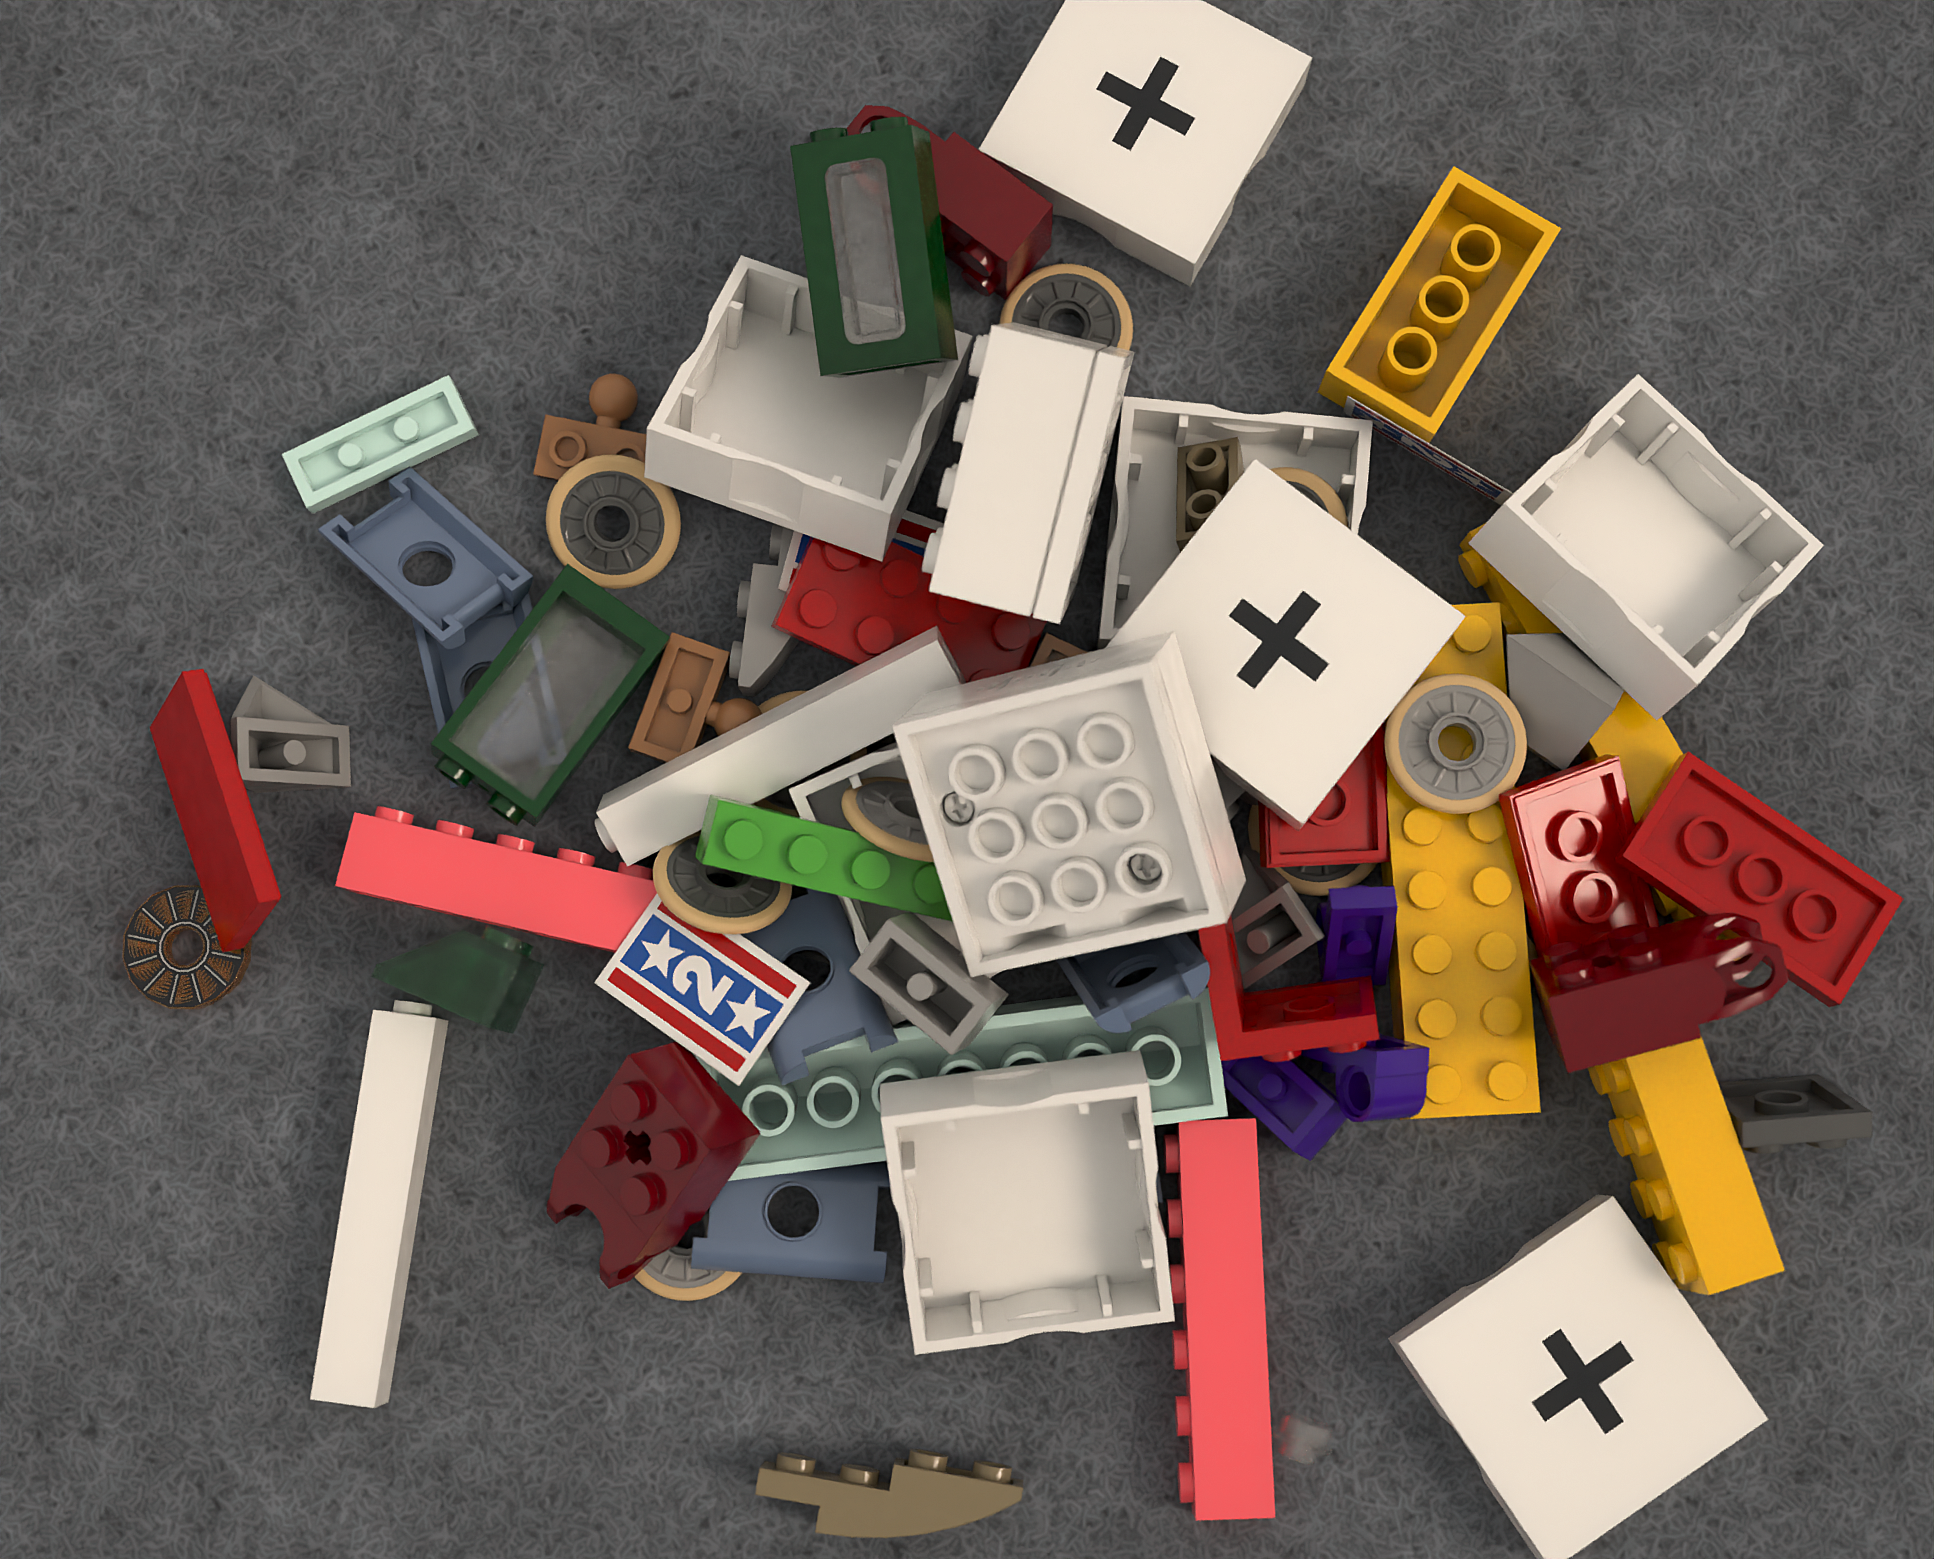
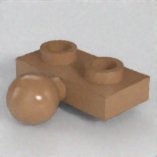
M615 373L603 375L593 383L589 392V404L597 416L596 424L545 414L533 475L558 481L574 465L588 458L600 455H622L645 463L647 434L620 429L621 421L629 418L637 407L638 393L634 384L627 377Z
M671 632L669 643L665 648L630 741L629 750L656 761L667 763L698 747L707 725L713 726L716 734L720 736L761 715L762 712L754 702L745 698L729 699L723 704L716 702L730 665L731 653Z

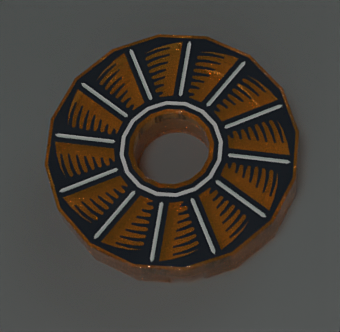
M175 885L152 894L134 911L123 935L122 959L131 983L146 999L169 1009L200 1010L215 1004L214 1002L221 1000L226 994H230L241 983L251 961L252 938L242 949L222 952L201 886ZM194 930L203 942L202 953L194 963L180 965L172 954L173 941L181 932Z

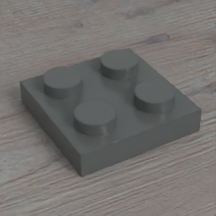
M1819 1074L1718 1082L1740 1146L1745 1151L1758 1154H1772L1782 1151L1783 1144L1807 1143L1817 1148L1834 1149L1846 1146L1847 1139L1872 1137V1111Z

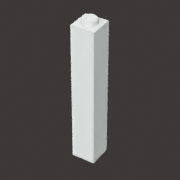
M935 626L604 794L596 811L599 817L595 819L598 835L611 853L619 851L628 867L654 854L663 847L669 846L701 830L710 795L753 804L894 733L892 725L925 694L965 684L966 680L938 627Z
M394 1000L393 1012L373 1010L310 1396L311 1400L376 1408L389 1401L448 1020L431 1017L433 1005Z

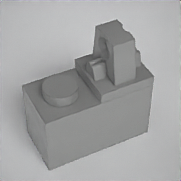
M912 912L889 918L849 970L951 1055L966 1048L973 1042L1009 995L986 975L970 977L965 958L960 955L961 952Z

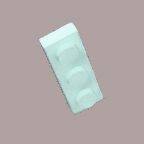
M448 375L283 453L282 457L306 508L314 514L404 471L409 466L413 467L479 434L455 383Z

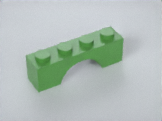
M710 795L695 858L702 864L953 922L935 862L913 860L893 854L869 842L857 831Z

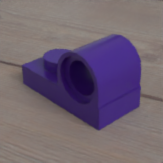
M1356 885L1348 888H1329L1327 902L1318 903L1316 909V924L1319 928H1323V934L1325 935L1323 941H1317L1321 982L1371 975L1372 985H1386L1398 908L1394 886L1368 887Z
M1379 1034V1040L1367 1041V1045L1364 1048L1353 1052L1334 1053L1330 1052L1327 1047L1301 1050V1056L1321 1061L1323 1071L1336 1074V1098L1341 1111L1352 1122L1414 1117L1421 1111L1425 1103L1429 1047Z
M1262 1056L1221 1061L1224 1087L1293 1152L1309 1161L1316 1156L1348 1119L1341 1111L1336 1096L1317 1079L1301 1069L1292 1059L1269 1062L1263 1060Z

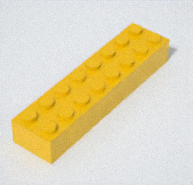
M1500 602L1451 605L1466 617L1413 686L1438 675L1465 674L1491 683L1507 696ZM1389 714L1388 717L1385 719V730H1386V726H1387V722H1388V719H1389V717H1390V714ZM1450 726L1444 728L1439 734V749L1448 759L1461 761L1471 755L1473 741L1469 733L1463 728ZM1387 762L1390 862H1381L1383 887H1395L1398 906L1389 959L1394 1038L1429 1047L1425 1103L1417 1115L1400 1118V1120L1539 1113L1541 1109L1524 899L1500 802L1497 801L1479 811L1463 814H1450L1430 809L1415 801L1400 787L1392 775Z

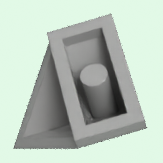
M1564 633L1506 634L1509 699L1515 705L1523 721L1526 731L1527 749L1558 771L1565 770L1614 711L1624 689Z
M253 675L231 717V747L245 788L255 793L351 787L349 726L330 724Z
M1248 842L1240 859L1246 882L1231 912L1244 989L1325 936L1290 883L1275 868L1260 867V854L1253 850Z

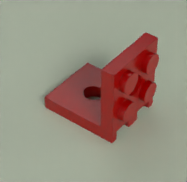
M1231 913L1226 923L1198 929L1202 955L1206 958L1210 967L1208 990L1221 1061L1262 1056L1265 1061L1280 1062L1298 1057L1301 1054V1050L1327 1047L1330 1052L1347 1053L1364 1048L1367 1045V1041L1379 1040L1371 975L1244 993Z

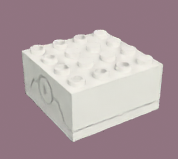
M1015 322L992 325L989 335L977 336L969 366V375L979 377L974 400L969 399L968 402L961 403L953 434V441L963 443V449L959 463H954L952 468L947 467L945 470L937 503L938 507L948 509L944 526L938 527L936 533H931L923 560L922 571L933 574L929 588L930 592L1030 616L1033 613L1034 618L1060 624L1075 593L1134 356L1133 351L1113 346L1107 347L1105 344Z
M1174 631L929 692L892 725L970 977L1227 922L1246 882V878Z

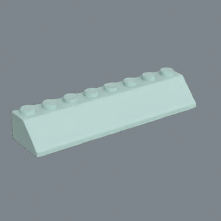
M1208 984L1196 998L1191 999L1187 995L1131 1023L1132 1030L1125 1033H1112L1102 1029L1096 1023L1079 995L1001 1005L973 1042L953 1055L948 1053L907 1019L892 1026L898 1043L871 1052L863 1035L804 1057L809 1076L785 1085L780 1083L767 1046L740 1086L695 1055L700 1064L761 1132L728 1181L887 1161L881 1123L880 1084L1140 1050L1149 1082L1153 1126L1228 1116L1222 1065Z

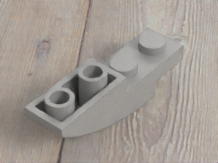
M773 523L771 530L769 557L770 560L779 561L778 566L753 563L751 581L742 580L739 586L737 616L746 618L743 642L734 641L732 644L729 676L730 678L738 679V687L743 696L756 697L777 674L799 642L798 639L771 627L786 594V591L778 589L794 532V530Z

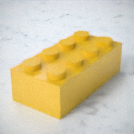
M1453 166L1327 368L1317 392L1343 408L1345 407L1347 397L1350 396L1430 443L1561 228Z
M1702 1037L1697 1040L1588 1068L1592 1083L1599 1095L1608 1093L1616 1116L1615 1119L1609 1120V1130L1613 1143L1622 1157L1630 1155L1638 1180L1630 1183L1634 1203L1642 1218H1652L1660 1241L1652 1244V1252L1671 1280L1674 1281L1676 1287L1685 1291L1712 1295L1785 1271Z

